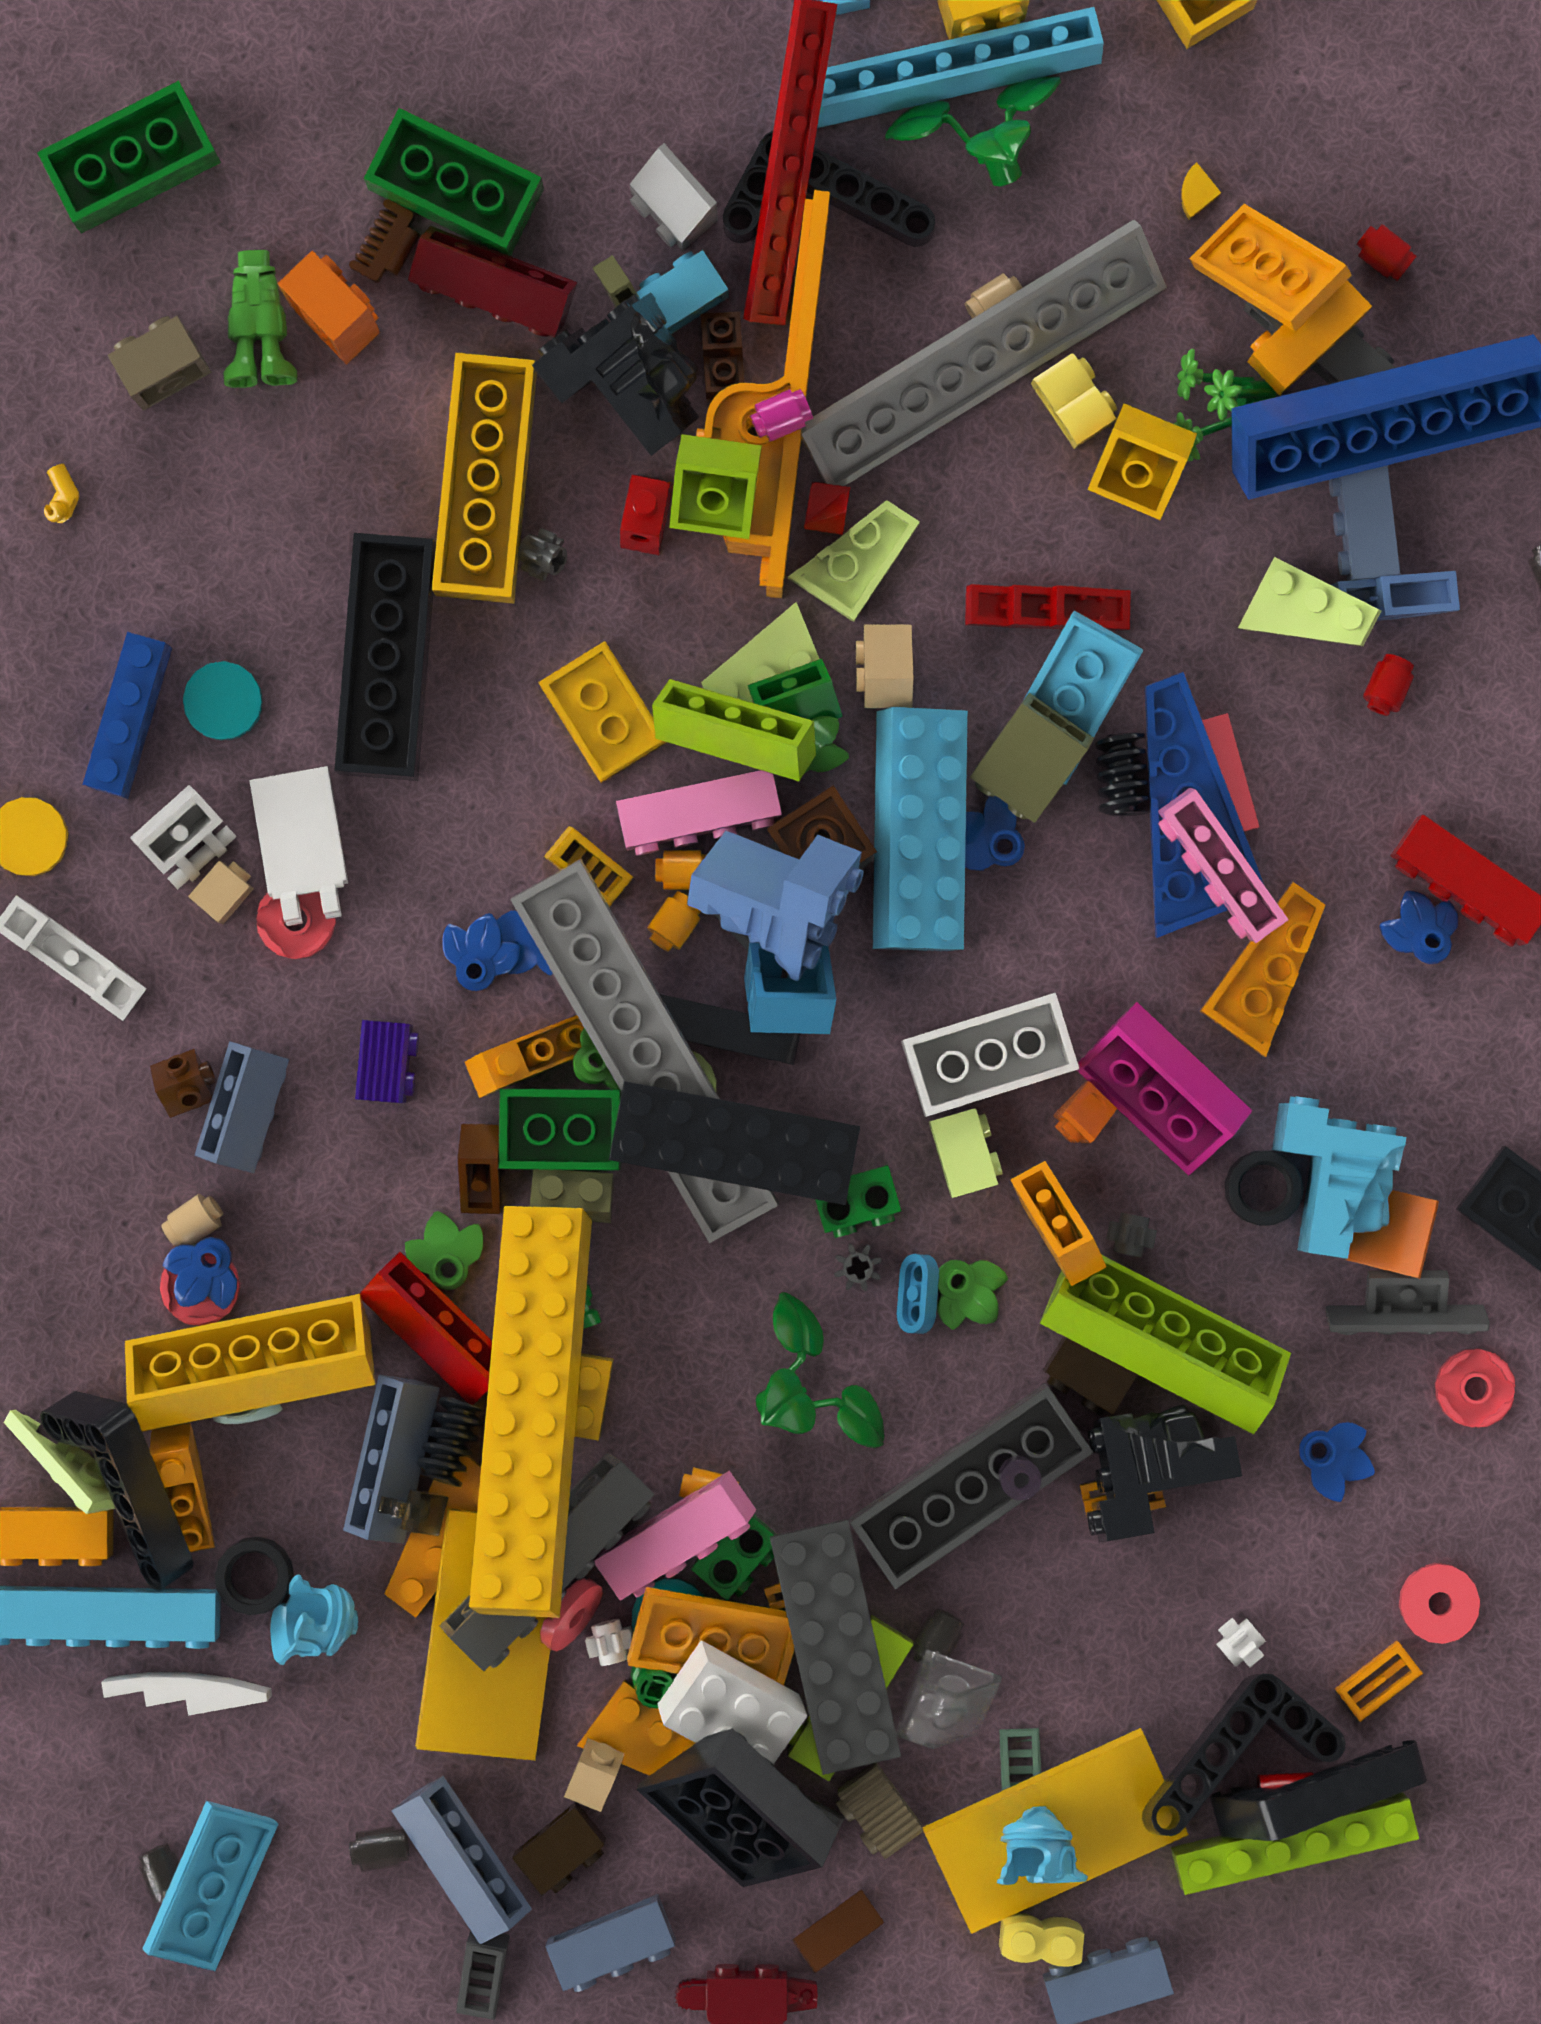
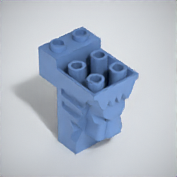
M725 831L692 873L687 905L701 910L704 914H720L722 929L732 933L747 935L750 943L759 942L764 950L775 954V960L787 971L791 979L799 981L807 968L813 969L816 966L822 947L824 945L829 947L836 935L837 924L833 923L834 917L841 913L847 899V894L849 891L856 892L863 877V870L859 869L862 852L817 835L801 858L796 859Z

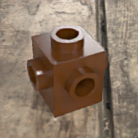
M195 1049L150 1065L155 1092L169 1118L192 1109H197L211 1102L213 1096L211 1085L216 1083V1078L208 1061L202 1063Z

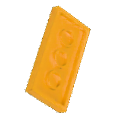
M1243 204L1189 258L1196 270L1295 332L1352 276L1346 264L1246 204Z
M646 1587L627 1656L628 1666L678 1674L702 1640L784 1686L794 1652V1644L786 1611Z

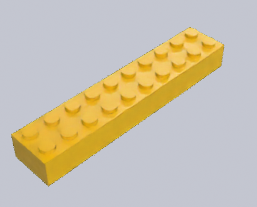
M504 1206L469 1607L479 1614L560 1618L592 1219L583 1208Z

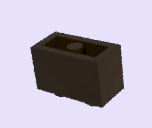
M1065 1336L1062 1337L1043 1368V1371L1050 1375L1046 1381L1048 1384L1066 1395L1070 1388L1084 1396L1080 1403L1100 1416L1104 1409L1114 1414L1138 1375Z
M574 1802L516 1849L512 1859L542 1896L550 1889L557 1893L573 1879L570 1873L578 1866L583 1864L585 1868H588L604 1854L601 1848L605 1845L606 1837L577 1802Z

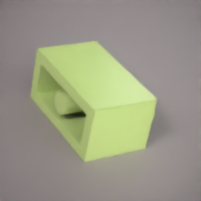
M972 1108L929 1121L951 1198L998 1185L996 1176L1002 1175L1003 1172L997 1152L989 1153L985 1138L992 1135L985 1113L978 1115L977 1109Z

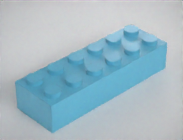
M890 707L877 711L874 848L877 853L874 854L873 949L964 950L968 711Z

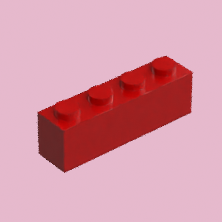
M1423 814L1414 820L1390 855L1398 861L1395 868L1411 879H1415L1418 875L1430 883L1427 889L1433 895L1445 902L1452 898L1463 906L1460 912L1476 924H1481L1482 921H1485L1495 928L1493 935L1510 947H1513L1515 943L1520 946L1528 944L1541 925V895Z
M399 1252L360 1292L361 1299L468 1404L474 1405L488 1391L492 1340L405 1255Z

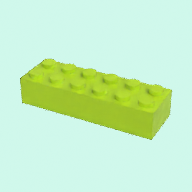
M1103 1255L1102 1257L1107 1267L1073 1286L1070 1285L1061 1270L1040 1324L1253 1435L1275 1405L1291 1356L1290 1352Z

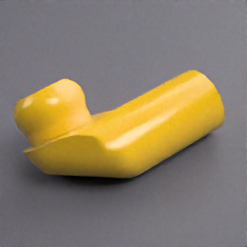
M58 464L47 471L56 492L49 505H45L44 514L47 520L51 522L64 523L72 517L79 500V492L65 464Z

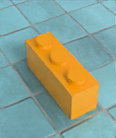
M1347 280L1296 332L1284 324L1273 335L1266 330L1250 346L1254 353L1247 362L1281 396L1369 312L1372 305Z
M1046 1161L1011 1179L1024 1210L1071 1286L1107 1267L1092 1234Z
M0 1507V1566L23 1565V1559H38L39 1566L63 1565V1559H78L79 1566H101L103 1559L113 1556L114 1509L85 1514L78 1507Z

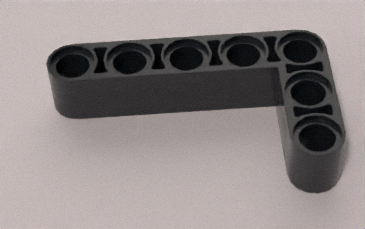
M773 131L767 133L761 139L724 209V233L733 242L746 243L757 234L763 195L753 194L749 191L748 186L754 180L765 181L769 160L766 152L771 147ZM814 147L812 163L819 165L823 173L817 178H809L807 193L814 196V190L830 192V205L909 246L920 247L930 241L935 227V216L930 208ZM848 181L856 185L858 191L851 197H844L837 192L836 187L840 183ZM877 200H886L891 204L893 210L887 215H878L872 210L871 205ZM737 214L746 215L751 220L749 227L744 230L733 228L729 222ZM912 218H920L926 222L928 228L922 233L915 234L908 230L906 223Z
M73 1391L43 1410L40 1414L41 1423L53 1440L93 1452L137 1564L147 1583L155 1590H162L193 1568L192 1556L133 1411L120 1401Z
M1266 1673L1250 1675L1241 1682L1146 1804L1142 1812L1143 1824L1154 1835L1174 1836L1179 1834L1265 1723L1312 1762H1333L1338 1760L1345 1751L1346 1742L1344 1736L1339 1729L1278 1677ZM1259 1681L1264 1682L1269 1690V1696L1264 1703L1259 1702L1254 1694L1255 1686ZM1290 1707L1294 1708L1299 1715V1723L1294 1729H1291L1285 1721V1714ZM1235 1712L1240 1713L1245 1721V1727L1240 1734H1236L1230 1726V1719ZM1321 1733L1327 1736L1330 1743L1329 1749L1324 1755L1317 1751L1315 1745L1316 1739ZM1212 1743L1217 1745L1221 1752L1220 1760L1214 1766L1206 1759V1750ZM1186 1775H1191L1196 1781V1791L1191 1797H1187L1181 1789V1782ZM1163 1806H1166L1172 1814V1821L1165 1829L1159 1826L1156 1819L1159 1809Z
M1415 1740L1403 1741V1746L1392 1748V1745L1382 1747L1277 1789L1234 1787L1231 1788V1793L1221 1795L1220 1791L1213 1793L1210 1799L1220 1836L1263 1841L1284 1839L1425 1783L1427 1779L1417 1742Z

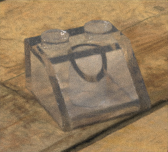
M926 1649L902 1706L896 1730L897 1737L935 1749L977 1735L1001 1683L1002 1676Z

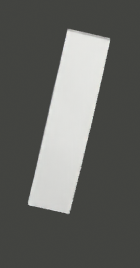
M144 1672L110 1676L101 1682L104 1698L143 1691L146 1707L186 1700L188 1716L267 1702L272 1697L271 1688L230 1677L192 1672Z

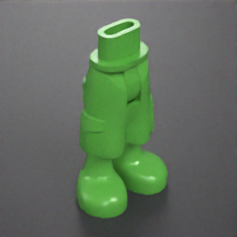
M268 250L238 252V268L233 270L232 307L229 309L227 319L228 339L236 343V354L233 362L226 367L223 373L224 385L227 387L246 388L257 385L258 374L254 358V343L256 340H261L262 381L271 386L292 385L297 382L298 374L296 368L284 359L280 351L279 342L287 336L286 314L280 304L275 267L270 266Z

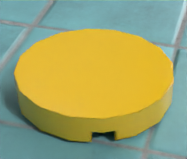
M21 797L7 802L0 808V865L4 869L17 875L37 876L49 872L62 860L68 842V829L64 817L53 805L38 798Z

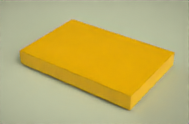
M606 641L538 682L600 783L605 782L667 743L655 738L652 715Z

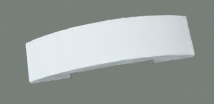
M18 895L14 897L0 916V933L44 962L122 1021L125 1020L147 990V988L113 962Z

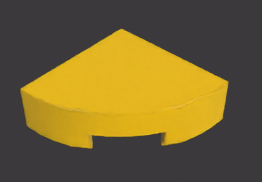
M1197 162L1188 171L1181 190L1182 207L1189 220L1221 195L1220 190Z

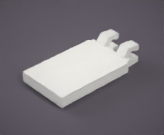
M328 766L249 780L268 895L273 897V900L280 899L283 919L286 925L291 926L303 923L298 895L320 892L323 914L326 919L341 917L342 913L337 888H342L344 884H348Z

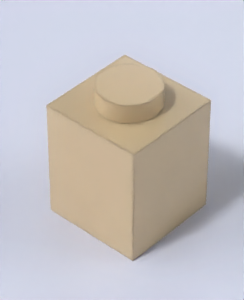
M218 861L188 897L214 920L224 924L254 890L247 883L251 875L234 861L229 866L222 861Z
M588 1738L564 1797L601 1812L625 1753L613 1749L605 1743H599Z

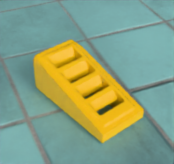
M568 826L544 857L558 869L562 870L581 859L586 851L592 854L585 864L589 873L599 861L605 865L594 879L598 888L612 871L618 875L604 893L600 891L610 907L632 880L633 876L576 829ZM575 841L579 844V847L565 862L561 859V856Z

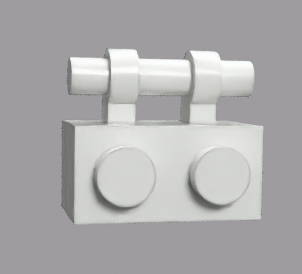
M188 785L130 838L163 874L175 864L179 867L167 878L178 890L189 879L193 882L200 876L199 870L215 856L220 858L227 851L225 847L237 836L227 826L222 828L215 836L213 835L212 831L223 820ZM203 841L205 845L187 859L185 855L199 842Z

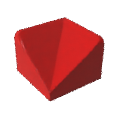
M812 482L804 529L843 535L851 487Z

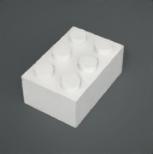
M702 1640L674 1678L673 1683L668 1687L660 1702L658 1701L657 1703L663 1725L689 1740L697 1743L708 1735L733 1728L736 1732L742 1734L757 1752L773 1764L807 1717L798 1693Z

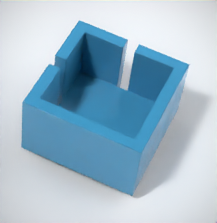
M749 943L744 982L751 1032L830 1034L837 999L829 947L824 945L816 966L813 969L807 968L799 981H795L790 978L789 974L787 978H781L782 967L775 960V954L764 950L759 943Z

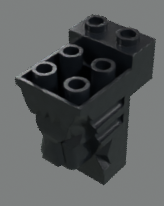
M650 292L641 299L634 294L628 300L623 301L607 314L611 322L605 318L586 332L583 328H580L573 334H570L567 329L538 350L542 357L532 366L561 403L593 381L652 456L695 422L699 416L691 407V402L684 396L697 379L696 372L698 367L677 348L676 339L663 326L667 323V320L656 303V298Z
M1185 1405L1174 1406L1161 1413L1150 1412L1133 1419V1415L1130 1413L1093 1421L1094 1428L1088 1430L1089 1445L1094 1452L1093 1454L1098 1453L1101 1468L1095 1470L1096 1483L1099 1493L1106 1492L1107 1500L1092 1503L1093 1511L1087 1512L1091 1536L1097 1535L1099 1543L1153 1534L1155 1532L1147 1493L1241 1477L1242 1471L1235 1436L1221 1439L1219 1437L1205 1439L1196 1414L1191 1411L1189 1412Z

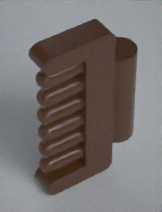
M389 199L383 201V206L386 210L397 215V217L385 210H380L379 216L393 223V225L379 218L374 220V224L387 231L388 234L375 227H371L369 229L370 234L383 240V242L369 235L364 239L366 243L379 250L377 251L366 244L360 245V250L374 259L362 253H356V260L349 262V266L353 271L375 283L380 282L385 271L395 276L398 275L420 236L419 233L410 228L415 219L413 212Z

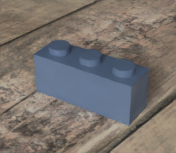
M1388 465L1330 479L1331 497H1337L1339 512H1334L1333 514L1334 532L1336 536H1342L1344 550L1338 552L1340 575H1346L1347 581L1400 575Z
M229 1041L194 1156L219 1165L250 1173L255 1172L257 1163L262 1156L263 1143L269 1124L274 1117V1107L278 1094L286 1078V1068L289 1059Z
M656 1894L547 1938L545 1947L562 1990L565 1991L573 1988L574 1992H580L597 1983L595 1978L608 1973L612 1977H617L631 1971L634 1968L632 1963L648 1958L649 1962H654L668 1956L671 1953L670 1948L675 1947L676 1937L660 1897Z
M1141 1937L1125 1944L1126 1949L1111 1953L1110 1949H1100L1087 1955V1961L1075 1966H1049L1050 1972L1042 1975L1057 2024H1077L1173 1995L1174 1992L1157 1940L1149 1942L1148 1937Z

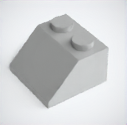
M665 143L654 152L630 183V191L633 195L630 199L631 204L642 217L646 218L650 214L660 225L656 228V232L669 247L676 244L684 251L718 221L717 202Z

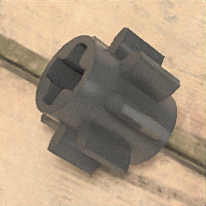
M540 528L538 536L528 534L522 540L518 549V558L523 562L521 570L542 581L546 580L548 573L551 575L559 574L567 561V550L562 547L564 539L543 528Z
M1121 1212L1119 1222L1110 1221L1106 1239L1115 1241L1113 1251L1142 1257L1144 1247L1154 1249L1157 1230L1148 1228L1150 1218Z
M850 1243L848 1244L850 1254L846 1258L841 1255L835 1256L839 1262L843 1263V1269L836 1271L834 1275L835 1277L845 1275L848 1278L846 1290L851 1289L855 1282L860 1283L862 1289L867 1291L866 1281L870 1277L877 1280L881 1278L878 1273L873 1271V1265L879 1264L882 1260L880 1257L870 1259L867 1256L870 1251V1245L867 1244L862 1252H856L854 1246ZM858 1256L861 1262H869V1267L864 1269L865 1276L862 1278H857L855 1273H847V1267L852 1265L851 1258Z

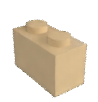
M864 625V640L856 641V665H863V668H856V692H864V708H912V625Z

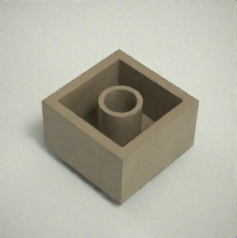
M166 316L156 320L148 327L149 332L138 338H135V336L124 338L114 345L115 351L107 355L129 395L143 411L212 373L192 336L178 316L172 319Z

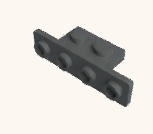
M1387 1270L1367 1271L1365 1305L1326 1306L1325 1311L1329 1330L1343 1335H1353L1358 1332H1378L1384 1335H1392L1397 1332H1418L1430 1335L1436 1332L1456 1331L1462 1334H1474L1477 1331H1489L1490 1322L1483 1305H1447L1449 1289L1447 1270H1422L1420 1279Z

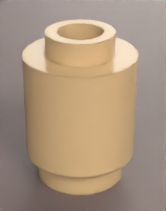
M1002 273L971 293V299L964 304L973 319L1023 287L1015 276L1008 278Z
M197 1194L167 1215L168 1220L161 1226L166 1237L174 1247L181 1244L195 1245L222 1226L220 1217L223 1216V1211L213 1197L208 1196L205 1198L201 1194Z

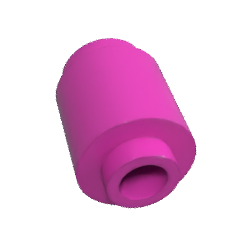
M788 389L755 404L756 413L750 415L758 436L761 438L767 435L770 442L805 427V422L813 419L812 412L801 389L794 392Z

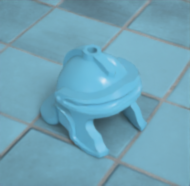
M296 1575L289 1583L290 1597L287 1604L281 1603L275 1607L271 1617L272 1652L274 1659L280 1665H284L294 1655H299L300 1657L319 1656L321 1653L326 1652L327 1656H332L351 1634H356L358 1629L357 1610H354V1601L347 1590L334 1584H330L324 1589L313 1588L308 1581L302 1579L301 1575Z
M1047 1806L1027 1809L1016 1822L1008 1824L1003 1828L1002 1833L1004 1835L1001 1836L1000 1841L1007 1843V1862L1002 1867L1001 1876L997 1880L998 1884H1015L1018 1876H1026L1029 1883L1086 1882L1088 1876L1079 1871L1075 1865L1077 1858L1075 1856V1849L1071 1844L1072 1833L1064 1828L1053 1812L1047 1809Z

